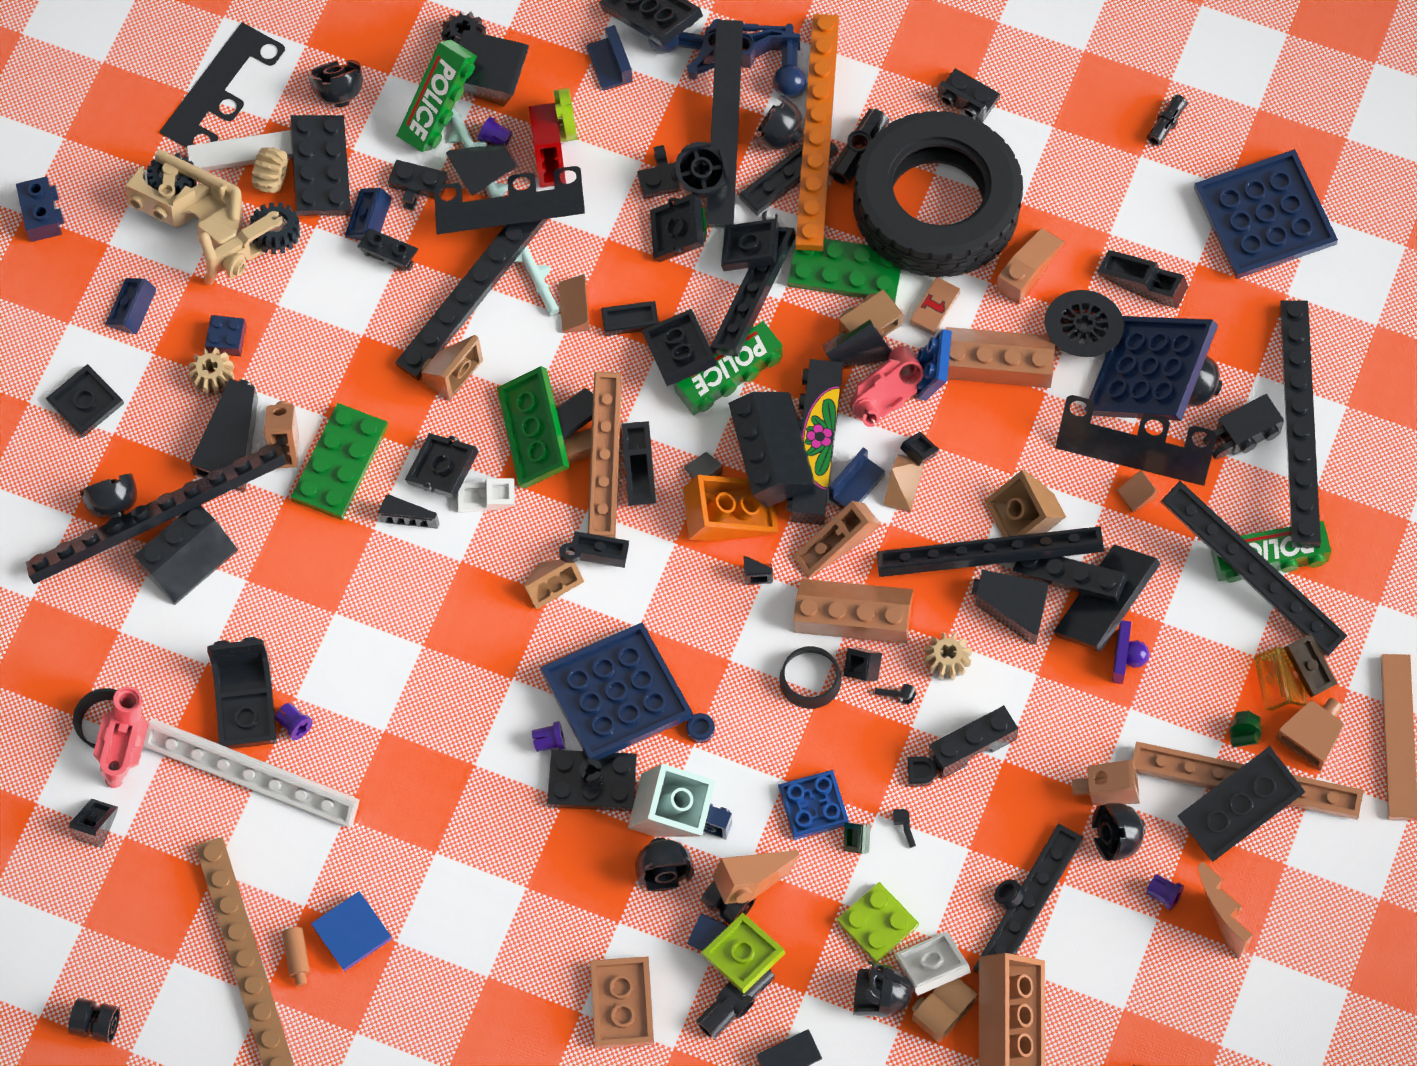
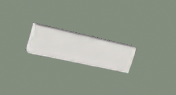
M290 130L187 146L189 161H192L194 166L205 171L252 165L255 163L256 155L262 147L278 148L286 152L288 159L292 158Z

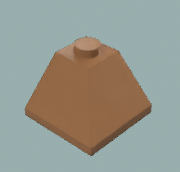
M476 335L470 336L439 351L433 359L429 358L421 370L424 384L450 401L483 361L479 337Z
M1026 470L1018 472L984 500L1003 537L1048 532L1066 518L1055 494Z

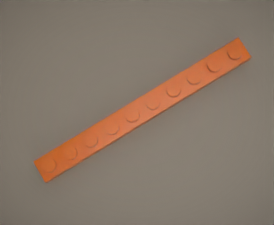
M813 14L796 250L823 251L839 15Z

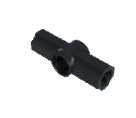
M869 108L856 130L849 134L847 144L829 170V175L836 182L842 185H850L855 177L857 164L863 149L870 139H874V135L883 127H887L889 123V118L884 112L876 108ZM855 145H863L864 148H862V149H857V148H855L854 146H855Z
M769 969L744 994L729 982L719 992L716 1001L696 1020V1024L708 1037L715 1040L736 1018L740 1019L749 1011L755 1003V998L772 983L775 975Z

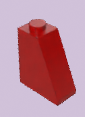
M555 103L529 106L539 187L554 186L553 172L557 168L564 167ZM564 171L560 174L559 180L566 184Z

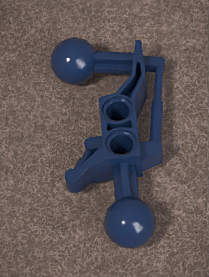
M721 19L713 20L710 26L706 27L705 35L682 32L664 46L659 45L648 37L647 40L654 51L659 53H670L677 47L700 50L698 57L687 67L688 78L694 80L698 77V74L708 72L714 68L715 47L711 45L715 44L716 21ZM743 23V31L756 33H743L742 48L747 50L742 51L741 67L751 68L757 57L771 50H782V67L774 74L773 87L780 96L783 95L789 99L798 97L804 91L807 82L804 72L798 67L800 33H794V27L790 23L786 26Z

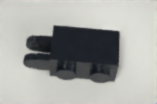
M1267 393L1219 418L1217 428L1214 430L1217 434L1216 442L1223 439L1225 444L1213 451L1212 456L1214 459H1220L1230 453L1233 456L1240 452L1243 454L1248 453L1257 446V443L1265 439L1266 441H1271L1280 435L1284 419ZM1206 435L1203 438V442L1205 445H1208L1210 443V437L1208 435Z

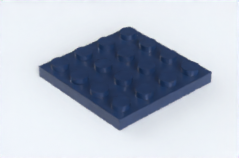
M1295 149L1208 178L1194 185V190L1236 279L1335 246L1338 243V238Z
M1123 316V336L1119 343L1107 352L1089 396V399L1095 405L1092 416L1141 419L1144 414H1151L1167 420L1182 421L1218 324L1213 319ZM1086 405V407H1085V409H1084L1086 412H1088V407H1087V405Z
M643 622L540 667L543 678L587 759L600 760L693 718L690 706Z

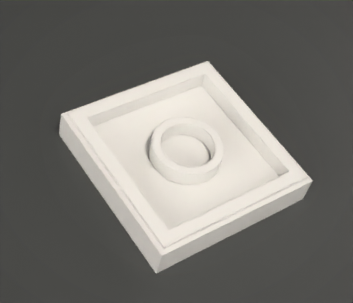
M948 931L894 954L896 962L904 975L913 983V990L917 996L971 973L967 961Z

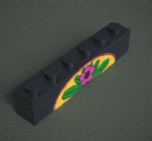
M810 359L809 369H803L802 385H807L806 394H800L799 410L804 411L803 419H798L816 486L787 499L786 512H791V522L825 525L843 362Z

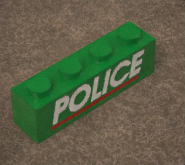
M452 40L438 43L396 136L421 152L435 149L440 144L442 130L453 116L452 109L455 102L463 95L464 88L462 87L475 69L474 62L477 55Z
M762 321L751 329L738 357L714 354L718 365L675 383L674 391L693 416L700 411L705 412L719 398L728 397L733 394L737 387L745 381L748 383L754 380L759 375V372L766 367L771 368L778 364L783 357V345L766 323Z
M1320 521V548H1291L1290 527L1241 535L1277 571L1281 570L1283 573L1297 570L1298 567L1308 565L1311 568L1323 566L1329 561L1332 552L1324 521ZM1211 550L1218 582L1226 580L1228 583L1242 580L1234 570Z

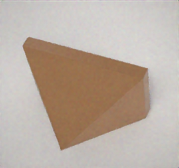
M898 454L891 468L884 506L911 513L925 463L918 466L910 457Z
M558 559L538 563L523 586L534 608L537 610L585 581L575 562L567 563Z

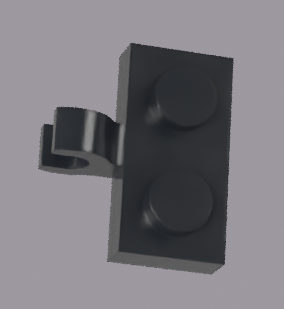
M664 145L653 147L657 167L637 171L643 199L682 191L674 177L675 162L668 164Z
M396 159L388 180V186L405 191L402 201L405 202L403 208L414 211L419 195L434 198V188L438 185L446 184L448 173Z

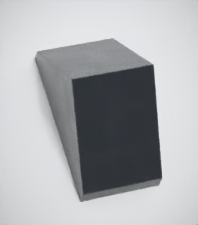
M91 798L69 823V829L77 841L103 848L117 814L118 806Z

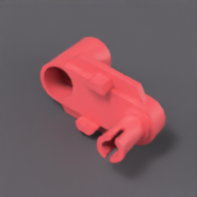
M907 346L894 348L890 352L887 362L857 384L856 393L850 401V407L855 417L862 420L867 427H874L873 420L878 424L880 417H885L894 409L898 410L908 398L917 392V384L923 378V369L911 348Z
M122 687L116 691L113 696V711L103 715L93 756L100 763L101 775L105 778V783L110 788L120 787L129 769L139 765L148 730V723L142 717V696L133 687Z

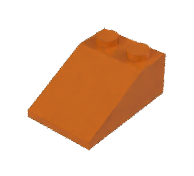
M697 475L683 487L690 540L722 541L776 535L779 532L775 505L768 508L762 505L752 495L748 479Z

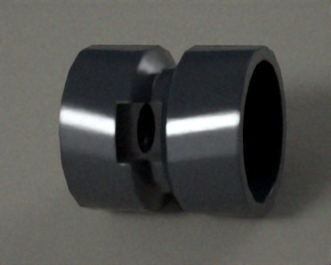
M714 880L701 897V902L713 912L719 910V917L729 925L742 913L747 915L756 901V898L745 903L725 904Z
M81 997L77 998L69 1018V1034L83 1038L92 1035L93 1040L110 1044L118 1029L120 1007L106 1003L97 1006L96 1001Z

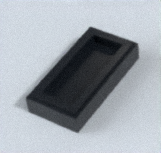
M655 301L601 308L605 336L642 332L643 329L658 323Z

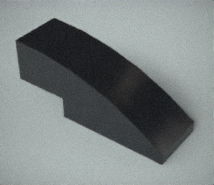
M1108 250L1097 271L1098 275L1132 293L1178 309L1189 287L1185 276L1182 274L1160 269L1157 262Z
M649 421L621 423L628 506L656 504Z

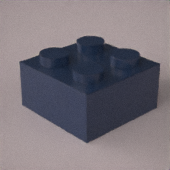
M211 315L205 348L208 352L212 353L217 348L220 354L226 352L228 355L241 357L247 327L245 319Z
M710 803L703 832L726 840L733 824L732 813L727 808H717Z

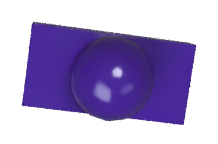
M1122 620L1119 624L1112 675L1113 683L1123 684L1126 664L1132 668H1140L1148 662L1150 657L1149 649L1144 642L1139 640L1129 642L1131 621Z

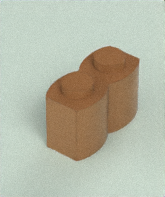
M959 978L932 989L933 992L927 998L922 996L912 1008L914 1011L912 1021L938 1043L967 1014L978 998V994Z

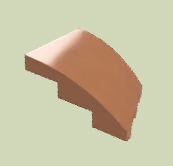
M1201 862L1198 866L1199 875L1219 932L1232 953L1240 959L1247 951L1253 936L1251 932L1236 921L1241 913L1242 906L1220 888L1223 879L1204 862Z

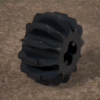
M460 10L457 17L450 14L448 17L449 21H443L441 38L443 41H453L454 37H459L464 30L486 34V27L482 25L480 16L474 17L472 11L467 15H463V12Z

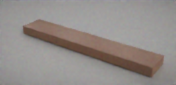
M594 372L588 533L616 538L622 373Z
M1382 654L1381 679L1388 820L1417 821V777L1411 654Z

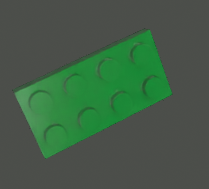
M824 238L823 251L796 250L795 242L788 287L858 298H866L871 293L877 294L884 290L895 303L901 269L893 266L892 261L889 260L887 262L884 258L877 255V252L873 251L869 245Z
M539 366L497 387L518 486L526 489L570 468L547 368Z
M337 403L291 496L292 501L343 521L388 428V422Z

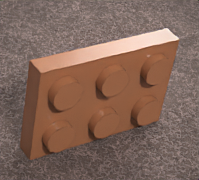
M649 956L590 960L595 1048L654 1045Z

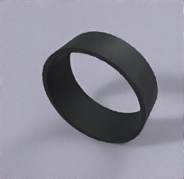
M805 646L793 651L786 658L779 676L780 688L787 700L805 709H816L829 704L837 696L842 682L841 672L834 657L828 651L816 646ZM804 653H816L828 658L836 668V678L832 687L824 694L815 697H806L794 692L785 679V667L794 657Z
M101 688L93 690L86 694L75 707L73 713L75 732L82 741L92 748H95V744L87 741L82 731L83 717L94 704L104 700H113L116 689Z

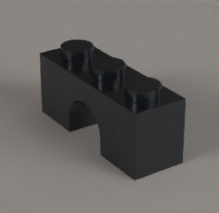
M1005 705L929 744L928 756L934 761L938 773L944 779L967 767L969 760L978 753L990 749L993 753L1016 741L1019 728Z

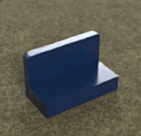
M615 25L605 28V39L586 45L603 91L633 82L632 68Z
M863 447L829 486V500L841 509H844L852 501L862 503L885 476V470L868 459V450Z

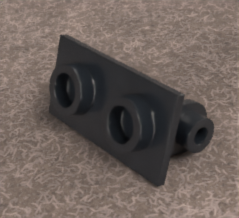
M371 228L357 246V248L364 252L365 256H371L383 262L386 259L388 264L401 269L403 272L406 270L411 271L414 265L412 258L418 251L417 247Z

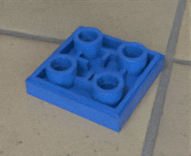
M942 329L935 337H931L924 347H920L917 359L923 369V378L917 384V399L927 401L947 382L952 331Z
M834 770L778 784L794 840L845 827V822H849Z
M360 891L311 923L344 972L392 940V936Z

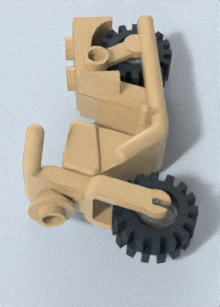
M158 149L155 154V160L153 159L151 166L148 165L147 167L148 184L145 182L144 168L140 167L134 176L128 179L125 185L128 205L159 221H163L173 227L175 226V229L196 217L198 218L197 235L205 255L207 272L204 276V283L206 285H212L217 274L223 270L226 271L230 279L241 276L246 268L245 259L252 260L262 253H267L269 249L271 254H276V250H280L281 254L286 253L285 248L293 249V243L297 245L298 237L300 238L299 217H297L296 211H292L289 205L284 209L283 203H278V207H274V202H271L268 208H266L265 204L261 205V211L256 209L254 216L251 215L250 225L242 229L243 206L239 187L194 166V163L188 161V157L185 155L181 159L179 153H175L174 156L171 153Z

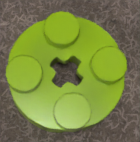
M569 88L553 90L561 142L578 140Z

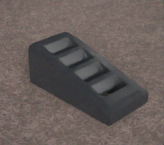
M386 494L378 511V516L382 523L438 529L440 525L436 512Z

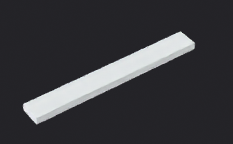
M152 718L148 722V730L143 745L147 749L348 828L354 823L360 799Z

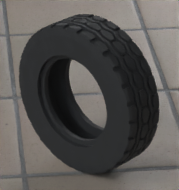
M923 111V113L917 112L906 115L902 119L899 118L889 123L887 127H883L874 135V139H870L863 149L855 174L853 193L855 220L861 235L865 236V241L872 250L876 251L877 255L884 258L887 262L889 260L892 261L893 266L903 271L929 277H952L962 275L965 272L969 273L995 259L996 254L999 255L1011 240L1018 223L1023 197V176L1020 175L1022 171L1018 159H1015V154L1009 144H1006L1005 140L996 131H993L991 127L981 121L948 111ZM928 163L947 164L962 170L972 178L979 188L982 203L971 216L960 222L948 225H934L922 222L909 215L898 203L893 187L905 172L916 166Z

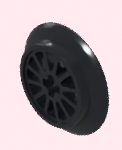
M1074 290L1060 295L1049 305L1044 319L1045 329L1051 341L1062 351L1079 357H1095L1109 352L1119 343L1124 332V319L1116 304L1106 296L1089 290ZM1081 323H1086L1087 329L1081 328ZM1077 336L1076 341L1071 340L1072 338ZM1081 338L1084 339L1085 343H1079Z

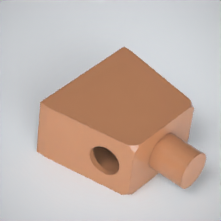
M279 401L275 405L266 407L264 425L266 445H272L278 442L281 437L286 436L285 445L287 446H281V448L283 449L287 464L279 468L298 467L299 429L295 406L288 401Z
M1329 698L1323 707L1314 701L1308 702L1279 729L1276 740L1321 771L1344 726V723L1337 718L1343 709L1342 704L1334 698Z
M1133 759L1090 765L1087 767L1088 777L1072 779L1073 796L1090 795L1093 805L1098 806L1107 803L1140 804L1138 775Z

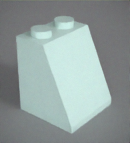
M663 763L642 773L628 829L654 837L702 836L716 780Z

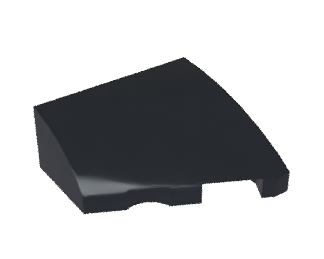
M504 143L445 152L472 196L519 167Z
M870 319L847 334L846 331H843L822 345L831 361L843 362V368L887 361L892 351L887 341Z

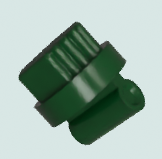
M1250 710L1236 712L1229 728L1232 747L1258 744L1262 735L1260 716H1257Z

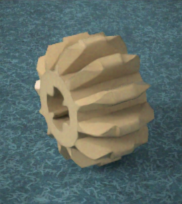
M262 147L256 155L252 171V183L255 189L265 193H278L281 190L288 169L287 164L289 160L286 152L273 147Z
M204 348L203 355L194 354L195 362H191L188 365L189 371H191L188 374L189 380L194 382L193 386L197 391L203 389L206 395L211 390H214L215 394L219 395V388H225L229 379L234 380L235 377L232 372L235 369L233 362L229 361V356L226 352L220 354L217 348L212 353H209Z
M943 631L941 633V640L932 637L930 640L931 645L925 646L924 652L927 656L924 657V663L931 665L929 667L930 674L939 671L940 680H943L945 674H949L950 680L953 681L955 680V672L963 676L966 672L964 667L971 666L972 660L969 657L972 655V649L966 647L967 640L965 638L957 641L956 632L952 634L951 638H947L946 633Z

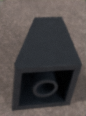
M464 30L459 37L455 36L453 41L477 55L474 62L475 69L462 87L464 92L504 107L514 95L530 45Z

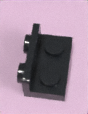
M956 68L945 82L941 81L938 85V97L944 104L954 106L963 111L966 116L984 122L1000 99L999 92Z

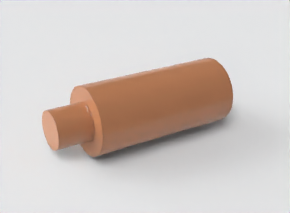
M292 927L282 931L289 977L295 979L296 987H304L307 985L306 976L310 974L303 928Z

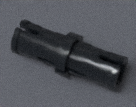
M1173 95L1165 110L1158 114V121L1146 137L1151 144L1161 146L1170 130L1176 128L1178 118L1185 107L1188 106V101L1183 96Z

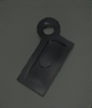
M574 531L572 543H566L560 547L559 557L567 563H574L580 560L625 568L630 540ZM566 551H573L575 554H574V555H568V554H566L565 552H566Z

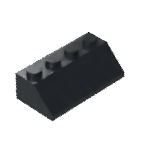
M751 392L728 403L751 492L766 508L771 507L816 486L793 400L789 392Z

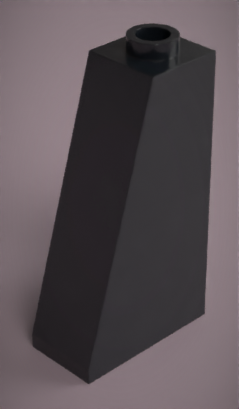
M229 379L191 459L190 467L193 475L203 478L211 471L222 469L240 457L251 455L259 399L252 383L243 379H239V381ZM247 483L235 488V490L245 492Z

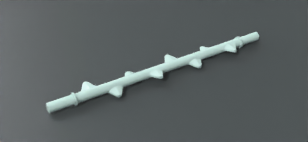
M454 105L452 109L453 116L450 120L454 129L448 137L449 142H462L464 148L487 146L486 142H473L461 119V113L457 111ZM493 182L485 189L490 198L502 197L507 192L508 185ZM526 246L514 262L524 263L536 287V293L541 296L551 316L555 315L560 310L549 290V284H546L544 280L551 271L549 265H536Z

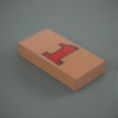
M936 277L912 315L910 324L934 336L959 296L961 289Z

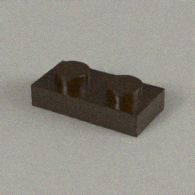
M1311 633L1284 647L1310 698L1338 684Z

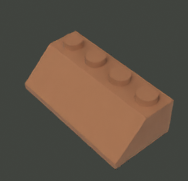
M955 327L945 328V330L952 331L947 379L1051 388L1055 344L1048 335Z
M801 579L796 595L793 618L795 633L907 644L914 590Z
M1008 953L979 957V1066H1045V960Z

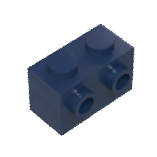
M47 176L16 183L25 230L30 242L62 235L60 225L65 224L61 208H56L55 201L60 200L56 185L51 186Z

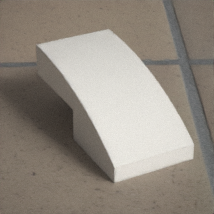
M486 478V483L463 482L457 493L458 512H481L514 507V478Z

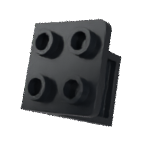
M247 637L240 642L230 643V641L221 640L207 646L214 678L219 744L230 749L276 744L277 731L271 658L264 640L257 637Z

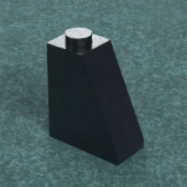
M982 569L980 579L975 578L971 595H976L975 605L1030 644L1036 645L1049 583Z

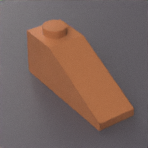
M1041 228L1011 258L999 274L996 291L1020 304L1065 242Z
M852 501L792 557L806 575L811 578L862 543L881 523L865 503Z
M798 850L721 858L712 878L725 904L745 903L753 900L788 875L800 854Z

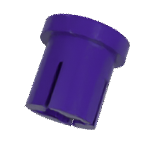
M490 116L480 130L478 141H486L492 145L504 143L507 146L513 132L496 123V119Z
M286 703L280 708L286 715L280 710L275 714V719L288 731L287 735L292 740L302 738L313 724V720L308 715H303L292 703Z
M560 721L553 722L551 726L532 730L536 752L559 748V750L566 748Z
M1156 874L1148 885L1146 895L1165 904V908L1171 911L1178 903L1183 893L1184 885L1179 882L1175 884Z

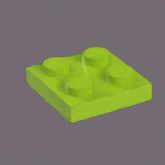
M880 881L837 919V923L877 963L919 927V922Z
M742 913L701 953L707 962L744 994L785 954V951L776 941Z

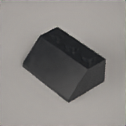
M200 505L181 514L133 556L139 569L176 605L238 552V548L218 522Z

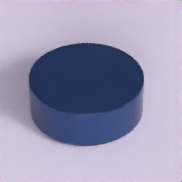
M704 713L693 715V718L689 719L686 724L687 735L696 743L710 741L715 733L713 719Z

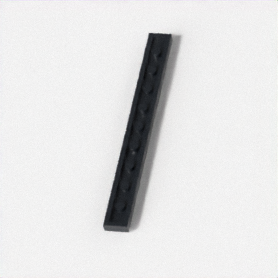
M1281 300L1280 323L1291 548H1320L1321 534L1308 300Z
M279 442L265 445L259 451L247 457H240L222 469H215L197 481H190L174 492L165 493L153 502L137 506L130 513L112 518L106 524L96 529L87 530L81 536L69 542H62L56 548L44 554L40 553L33 556L26 562L30 580L34 585L287 464L283 449Z

